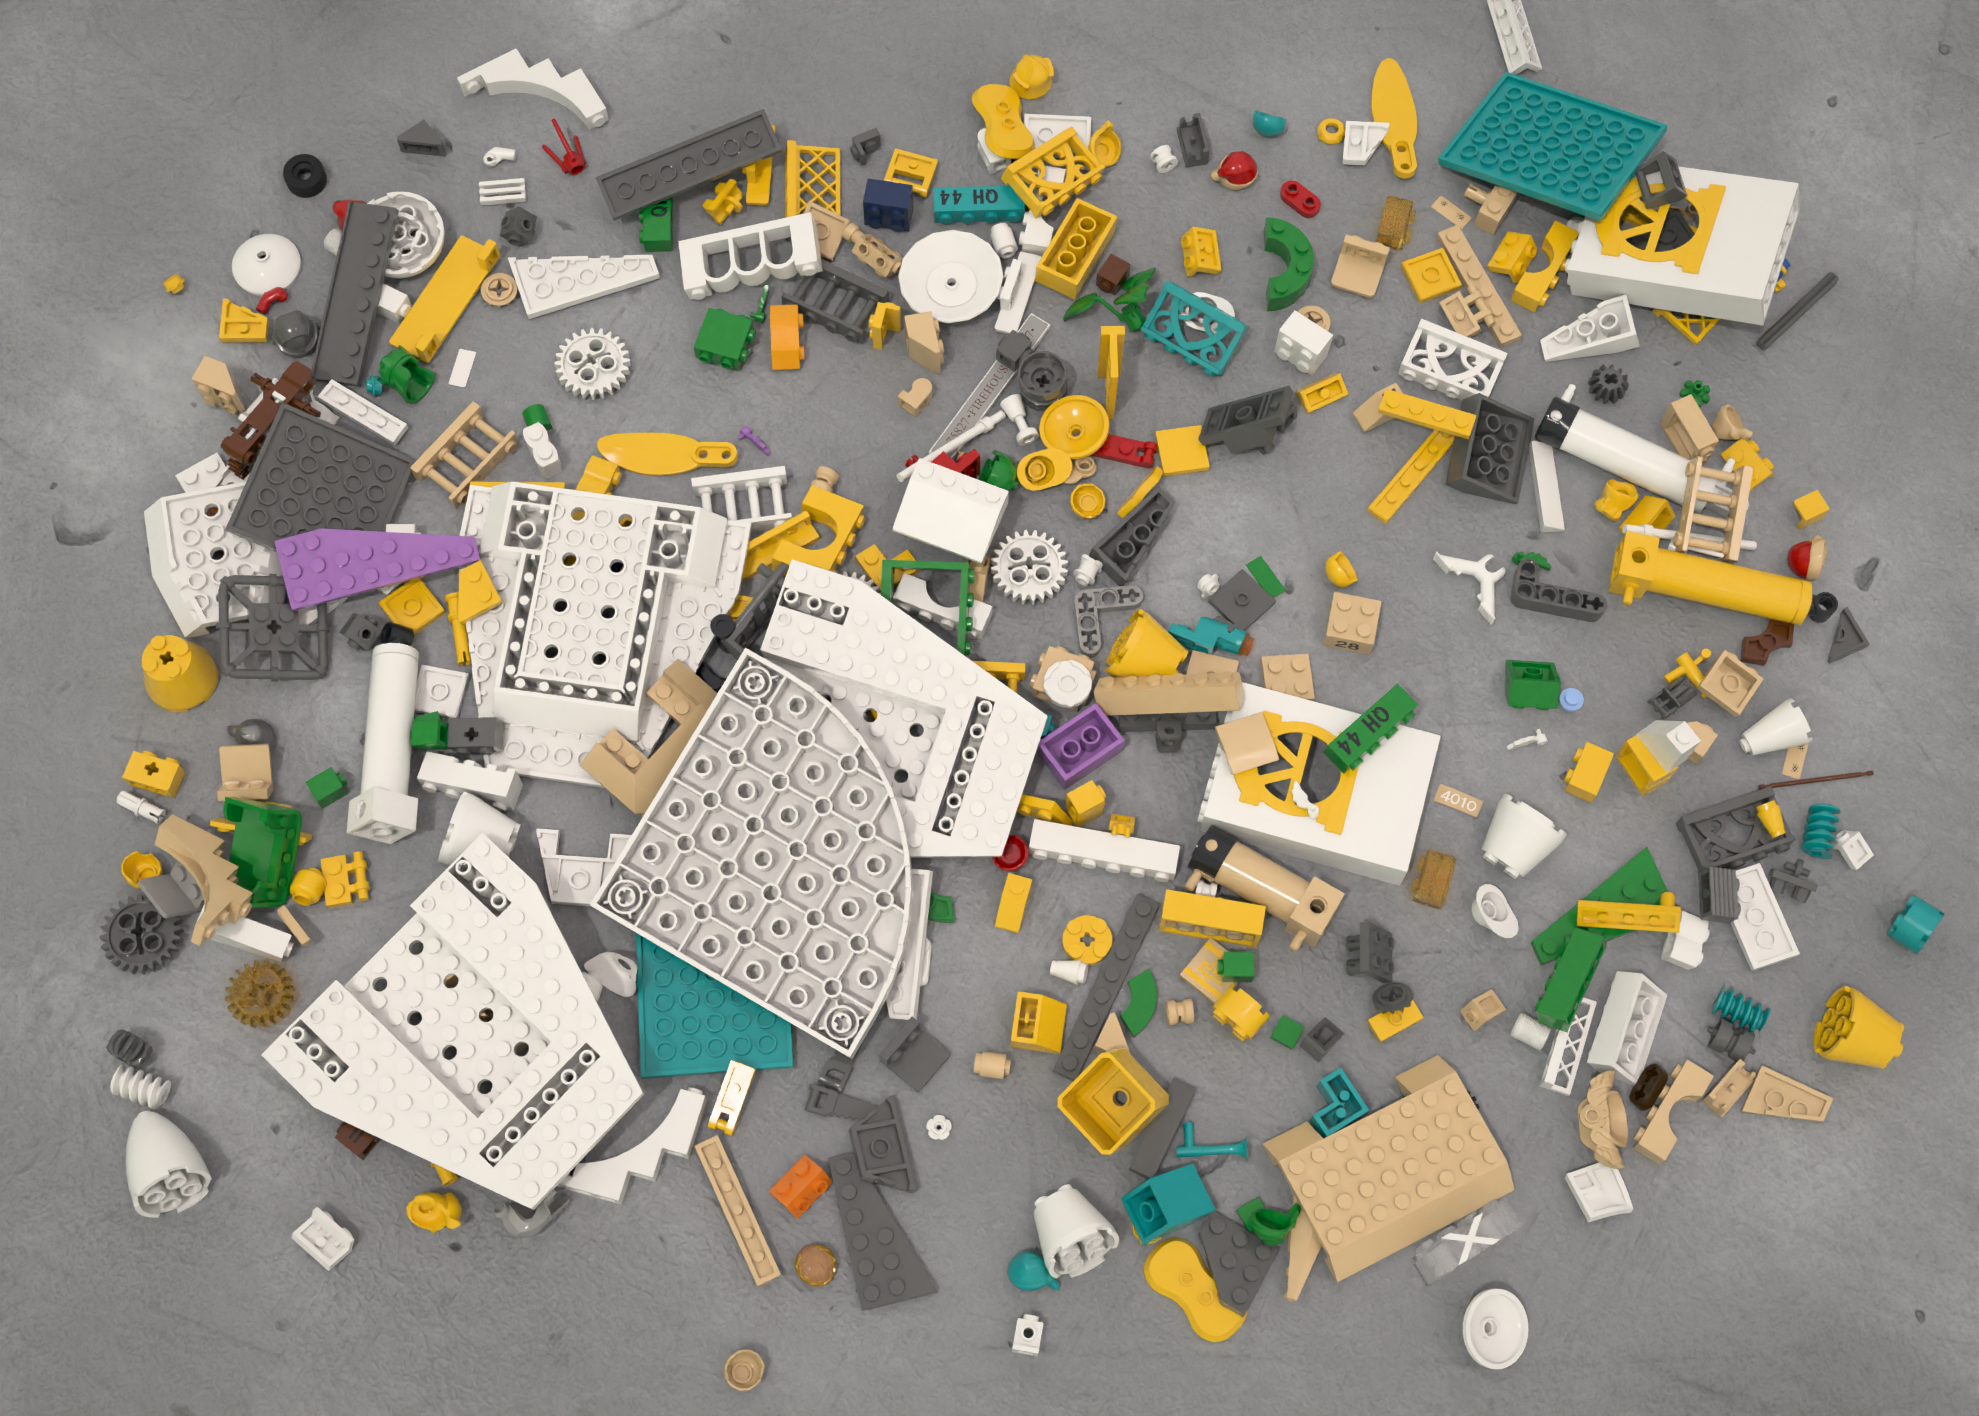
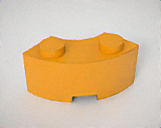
M770 305L772 370L800 369V360H805L804 346H800L799 328L803 327V314H798V305Z

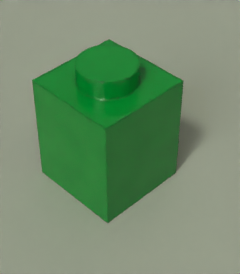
M440 720L413 721L410 732L411 746L424 751L450 749L447 747L449 724Z
M332 767L305 782L322 809L348 794L344 788L348 783L341 772L336 774Z
M1223 952L1221 960H1217V975H1222V982L1252 983L1254 978V952Z

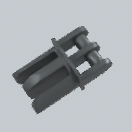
M1683 676L1668 687H1664L1647 701L1648 704H1652L1655 707V712H1659L1662 715V720L1674 714L1677 709L1697 695V692L1693 690L1681 700H1677L1690 689L1691 686L1688 683L1675 692H1671L1684 682Z

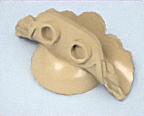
M1607 1070L1596 1075L1590 1081L1587 1098L1578 1107L1580 1140L1584 1146L1595 1152L1594 1159L1602 1163V1165L1613 1169L1624 1168L1623 1160L1617 1147L1627 1146V1117L1621 1095L1617 1091H1611L1615 1079V1071Z

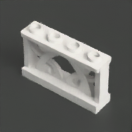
M1421 319L1398 374L1408 381H1416L1430 390H1438L1453 399L1463 400L1477 393L1489 397L1507 353ZM1419 339L1426 341V350H1415ZM1439 347L1444 348L1447 351L1440 352L1441 349H1439ZM1456 353L1460 355V361L1468 371L1447 376L1441 369L1437 358H1446ZM1416 356L1427 357L1420 359L1417 363L1423 364L1425 368L1412 364L1411 360ZM1468 358V359H1471V360H1473V361H1475V362H1471V365H1470V364L1467 362L1466 359ZM1487 367L1494 369L1490 380L1482 373ZM1475 377H1478L1484 384V390L1478 391L1469 387V385L1473 384L1478 387V381L1475 379Z

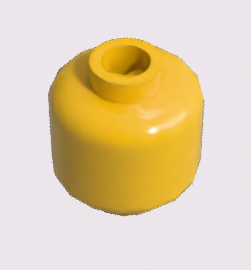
M301 869L296 873L289 891L296 903L310 906L320 901L327 882L322 876V872L318 869Z

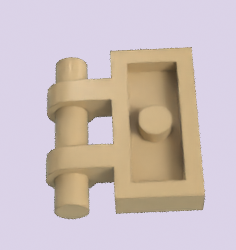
M1474 284L1467 288L1469 296L1463 298L1460 291L1439 302L1455 332L1468 338L1482 332L1478 323L1485 321L1488 327L1496 324L1492 309L1487 307L1483 300V293L1478 291ZM1475 304L1479 310L1475 315L1469 309V306Z

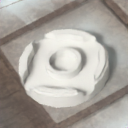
M1074 660L1054 663L1048 668L1044 676L1043 688L1046 697L1057 706L1064 708L1079 706L1087 700L1091 692L1092 680L1089 671L1083 664Z

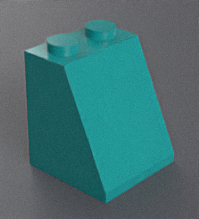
M1194 1164L1152 1177L1121 1198L1143 1245L1200 1221L1216 1211Z

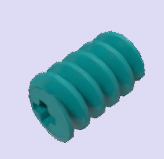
M1829 804L1812 805L1808 810L1809 816H1807L1806 820L1808 824L1805 825L1806 833L1803 835L1804 842L1801 845V849L1812 857L1831 859L1832 854L1826 850L1834 849V845L1828 841H1835L1836 836L1829 832H1837L1838 828L1831 823L1839 822V818L1833 814H1840L1841 810Z
M1724 985L1715 999L1712 1014L1722 1010L1721 1018L1724 1019L1731 1015V1023L1736 1022L1738 1019L1740 1020V1029L1748 1024L1750 1025L1749 1032L1753 1033L1756 1029L1760 1032L1770 1015L1771 1009L1766 1008L1762 1011L1761 1003H1757L1752 1007L1753 999L1748 998L1743 1002L1744 995L1742 993L1734 997V989L1730 988L1725 992Z

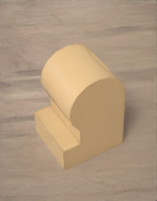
M925 378L915 380L909 393L902 390L898 395V406L917 418L932 399L931 382Z

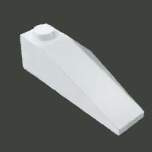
M1627 295L1599 303L1597 308L1591 312L1583 313L1578 316V320L1568 326H1562L1540 340L1545 362L1612 354L1640 347Z

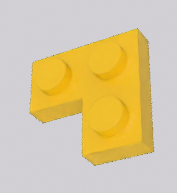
M873 544L856 555L855 560L868 578L874 581V586L880 587L881 593L882 560H886L878 547ZM908 549L891 559L916 561ZM895 569L894 588L899 585L904 573L914 576L921 570Z

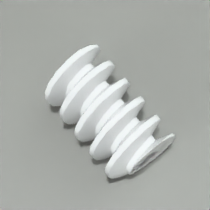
M120 1065L111 1080L110 1088L113 1095H120L124 1099L129 1098L135 1103L139 1101L140 1105H148L150 1109L154 1110L165 1102L171 1089L172 1083L170 1080H167L162 1086V1077H157L152 1082L153 1074L148 1073L143 1079V1070H138L134 1075L135 1068L133 1066H130L125 1072V1065Z

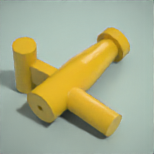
M1703 649L1694 661L1688 652L1684 653L1675 660L1679 667L1664 675V680L1670 684L1685 674L1697 688L1704 678L1697 665L1705 663L1710 657L1711 651ZM1703 693L1700 695L1703 700L1707 698Z

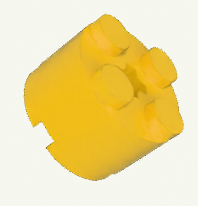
M1231 984L1212 1006V1017L1222 1026L1227 1023L1232 1027V1034L1241 1042H1244L1245 1039L1251 1040L1270 1018V1015L1267 1012L1263 1015L1259 1011L1262 1006L1245 991L1239 989L1236 992L1234 984Z

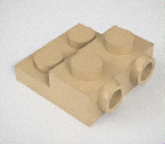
M1724 650L1716 656L1705 672V677L1697 689L1734 717H1737L1741 714L1763 681V678L1758 675L1755 669L1747 667L1739 661L1735 654Z

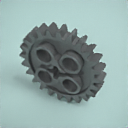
M138 894L137 901L128 896V904L126 905L119 901L120 909L111 908L110 910L114 915L112 917H104L109 924L100 927L106 932V934L99 936L103 942H106L101 946L104 951H108L105 957L109 960L113 959L111 963L115 967L120 965V969L123 972L129 968V971L134 975L138 968L145 975L148 967L153 972H156V964L158 963L165 967V958L173 960L170 954L171 951L179 952L175 943L183 942V939L177 935L184 932L182 927L177 926L183 922L182 919L176 916L163 918L148 897L145 900L141 894ZM159 916L157 923L149 925L153 917ZM134 919L132 926L124 928L128 920ZM153 941H160L155 949H150ZM130 943H134L133 949L129 952H125L126 946ZM142 946H143V948H144V954H143V955H141V953H142Z

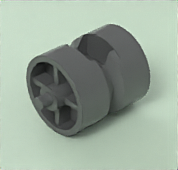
M1723 1018L1720 1019L1714 1029L1709 1027L1707 1032L1711 1033L1707 1047L1718 1053L1728 1052V1057L1736 1062L1739 1059L1744 1061L1749 1053L1754 1055L1756 1050L1752 1049L1755 1034L1742 1028L1737 1031L1733 1023Z

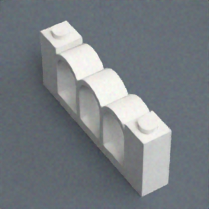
M811 212L678 241L684 290L690 300H701L706 296H711L712 290L716 292L730 291L738 285L739 281L749 286H757L765 282L770 274L779 279H788L795 276L798 272L800 276H811L823 271L817 225ZM791 237L793 247L791 258L786 263L773 264L771 262L769 242ZM760 244L762 258L759 266L751 271H742L738 248ZM729 251L731 265L728 273L720 278L710 277L708 255Z

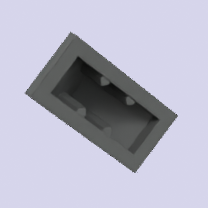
M422 120L397 137L401 152L446 156L442 140L425 120Z
M1325 1017L1303 1038L1300 1047L1317 1062H1320L1344 1033Z

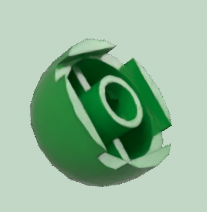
M994 450L991 453L995 455L992 460L987 459L978 480L1007 491H1014L1019 482L1016 477V464L1006 454Z

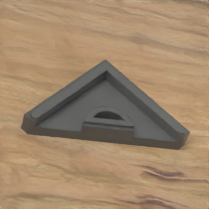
M1848 607L1844 608L1841 612L1827 660L1829 664L1870 645Z

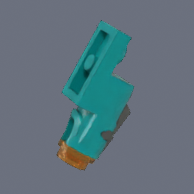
M1221 616L1213 619L1200 617L1194 632L1190 631V628L1185 625H1175L1173 623L1168 631L1185 648L1207 654H1213L1217 646L1219 647L1218 650L1231 652L1239 656L1242 654L1248 656L1255 639L1250 637V634L1245 632L1244 629Z

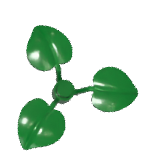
M1153 267L1136 273L1123 283L1122 289L1129 290L1117 297L1113 302L1114 305L1128 304L1121 309L1122 314L1100 296H1097V293H1091L1079 298L1067 309L1063 317L1064 322L1068 317L1088 309L1095 302H1100L1115 314L1120 322L1124 320L1130 331L1139 329L1146 320L1139 310L1140 307L1137 302H1145L1146 292L1149 288V284L1146 281L1155 273L1156 268Z

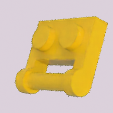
M895 148L884 181L913 185L914 193L920 194V197L927 198L938 167V160ZM899 174L921 180L923 184L919 185L894 178V175Z

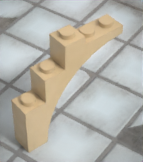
M172 814L159 826L154 845L171 854L183 864L195 878L202 892L205 904L204 913L196 922L191 939L192 943L200 946L207 938L211 939L215 935L220 925L224 926L227 921L235 924L241 917L245 918L252 908L250 903L252 892L236 885L238 882L236 874L239 866L223 859L224 852L222 849L224 840Z

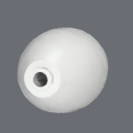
M151 1111L139 1113L129 1131L125 1160L127 1182L135 1210L142 1216L158 1218L160 1213L177 1209L179 1213L197 1204L209 1192L207 1187L210 1180H212L197 1148L179 1127L164 1116Z

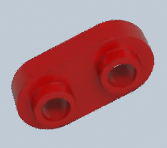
M1293 180L1287 181L1282 185L1280 197L1293 210L1305 218H1313L1319 213L1320 199L1307 188Z

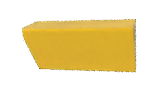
M1333 373L1295 391L1307 413L1349 395L1341 373Z

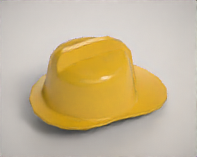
M1057 448L1034 452L1023 457L1019 462L1017 478L1022 486L1032 491L1056 486L1065 482L1070 476L1072 461L1067 453Z

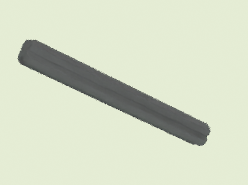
M1833 272L1828 273L1756 342L1757 346L1761 350H1766L1837 284L1838 276Z

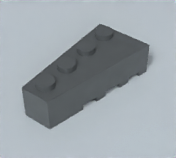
M1158 486L1092 547L1089 557L1100 561L1103 564L1101 569L1118 586H1124L1171 512L1175 501Z

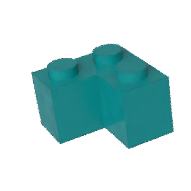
M1341 1067L1321 1079L1316 1087L1328 1106L1315 1113L1309 1122L1324 1139L1361 1120L1370 1111Z

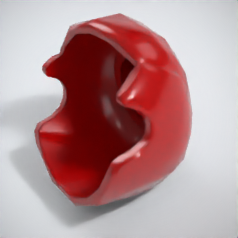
M1009 835L1002 857H992L999 869L1005 872H1016L1023 868L1028 861L1029 850L1027 844L1020 837Z

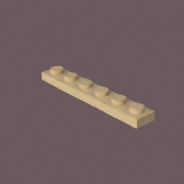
M1455 225L1438 232L1437 239L1466 290L1474 284L1478 291L1483 293V300L1487 307L1492 309L1496 324L1488 328L1499 347L1501 348L1520 340L1522 334L1460 227Z
M718 1135L695 1145L694 1147L757 1287L781 1277V1273Z

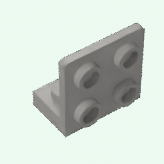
M179 861L176 862L170 874L140 879L137 883L163 918L202 911L204 906L202 892L195 878Z

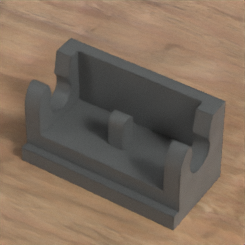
M1200 113L1194 114L1193 120L1190 122H1186L1185 117H1182L1179 127L1176 129L1186 168L1208 164L1210 151Z

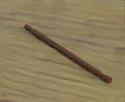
M1872 770L1771 783L1769 785L1762 784L1758 785V788L1761 790L1770 786L1777 788L1861 777L1864 775L1870 776L1874 775V772Z

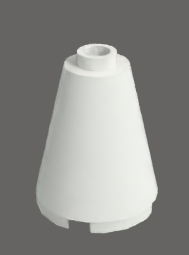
M1789 698L1741 734L1742 739L1739 742L1745 753L1749 752L1753 756L1812 742L1813 738L1807 737V733L1811 731L1807 720L1799 706L1794 708L1791 705L1792 702H1795L1793 699Z

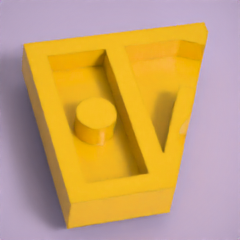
M223 298L219 333L221 342H268L269 320L267 317L259 313H253L244 306L239 307L231 303L229 299Z

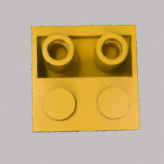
M1018 992L1010 1047L1060 1054L1067 1004L1040 994Z

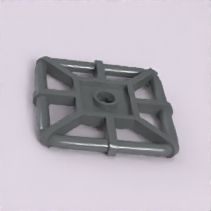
M269 574V576H224L220 579L218 590L219 622L216 623V629L219 630L220 666L223 670L221 673L225 677L229 676L236 679H271V682H278L279 679H323L327 675L326 671L328 669V633L330 632V625H327V603L317 605L318 625H299L298 610L292 611L290 604H277L276 586H285L283 576H277L276 574ZM235 584L267 585L269 587V603H253ZM228 591L247 609L248 623L229 622ZM271 622L276 623L280 628L276 631V634H272V631L267 629ZM229 631L248 632V648L230 663ZM299 633H318L319 664H316L299 647ZM252 652L270 653V670L235 668ZM278 653L295 654L311 671L279 670Z

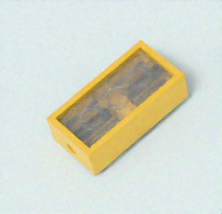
M1166 889L1159 931L1207 940L1211 937L1219 942L1257 948L1262 935L1266 906Z

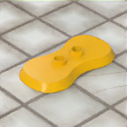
M988 84L981 86L973 92L972 103L983 117L986 125L985 143L994 154L1003 158L1020 159L1035 149L1032 134L1021 121L1022 103L1014 89L1006 85Z
M1171 1237L1158 1244L1148 1255L1144 1264V1275L1148 1284L1157 1293L1172 1299L1183 1309L1191 1327L1198 1336L1210 1342H1221L1231 1337L1242 1326L1247 1312L1244 1317H1241L1220 1304L1214 1279H1212L1210 1271L1205 1266L1199 1251L1191 1242L1183 1238Z

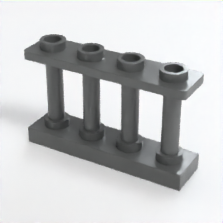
M821 259L823 271L811 276H805L793 296L783 293L781 296L782 305H798V314H803V317L810 323H818L829 332H837L845 336L850 342H858L860 344H863L865 341V332L862 330V327L874 307L877 306L878 302H889L888 290ZM819 277L827 283L813 306L801 301L814 278ZM840 287L846 290L847 293L834 314L831 315L822 311L821 309L833 289ZM859 296L867 300L854 324L852 325L841 320L854 297Z

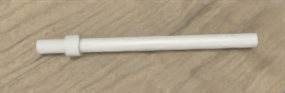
M1000 410L990 417H984L978 421L976 426L922 459L931 462L943 451L948 454L982 432L987 433L994 428L995 424L1006 418L1004 411ZM917 462L899 472L897 479L903 482L910 478Z
M1624 524L1622 529L1624 534L1626 531L1669 540H1674L1675 533L1677 532L1654 528L1652 525L1646 524L1641 526ZM1690 533L1691 537L1722 542L1725 538ZM1741 540L1740 549L1752 551L1756 549L1757 543L1755 541Z

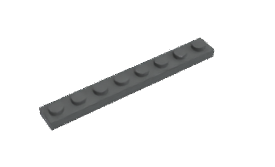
M1139 894L1136 895L1052 1072L1071 1081H1074L1079 1076L1160 904Z

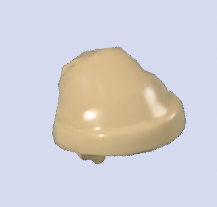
M1724 404L1720 407L1711 425L1718 439L1740 440L1741 438L1749 439L1752 437L1753 432L1744 428L1741 417L1734 407L1730 404Z

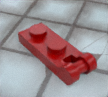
M1108 434L1104 444L1090 456L1143 468H1152L1154 464L1153 454L1156 453L1158 445L1151 441L1142 442ZM1137 452H1144V455L1137 456Z

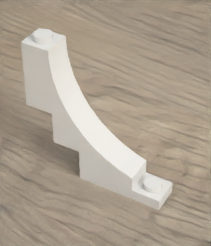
M514 49L457 77L460 90L464 96L476 93L483 87H485L490 96L501 93L534 94L549 98L567 107L584 122L589 130L600 127L609 120L606 107L582 69L580 68L561 78L549 58L528 68L518 50Z
M689 1087L687 1091L680 1089L676 1102L668 1116L642 1143L616 1157L591 1163H578L573 1176L571 1177V1172H569L556 1187L622 1205L631 1175L655 1182L664 1153L686 1159L690 1158L707 1103L705 1095H702L703 1092L695 1088Z

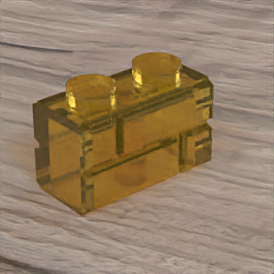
M1387 196L1376 242L1399 251L1403 249L1404 243H1409L1412 230L1408 229V224H1413L1416 211L1412 210V200Z
M1427 850L1425 856L1420 855L1416 868L1420 870L1419 878L1413 879L1410 892L1414 893L1412 900L1416 903L1441 909L1446 899L1457 858L1433 850Z

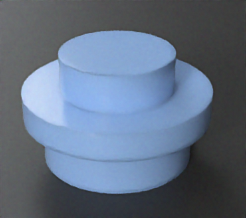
M1567 688L1559 696L1561 707L1569 712L1579 710L1584 702L1582 693L1575 688Z

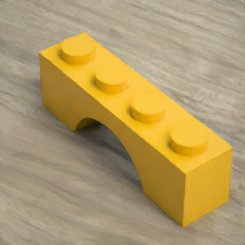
M1556 220L1554 221L1541 246L1542 251L1549 260V267L1541 272H1525L1516 286L1510 301L1534 313L1539 305L1542 307L1545 305L1549 294H1547L1548 289H1554L1560 278L1556 275L1559 270L1564 272L1567 256L1569 253L1573 254L1572 244L1578 238V231Z

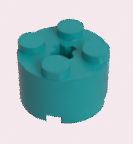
M1913 895L1887 935L1918 955L1945 913L1920 897Z

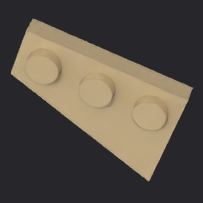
M1761 1065L1740 1112L1824 1122L1834 1098Z

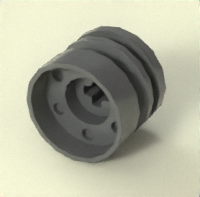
M1036 351L1022 360L1018 368L1019 389L1023 401L1030 408L1046 411L1055 401L1066 397L1068 386L1067 369L1063 360L1057 354L1049 351Z

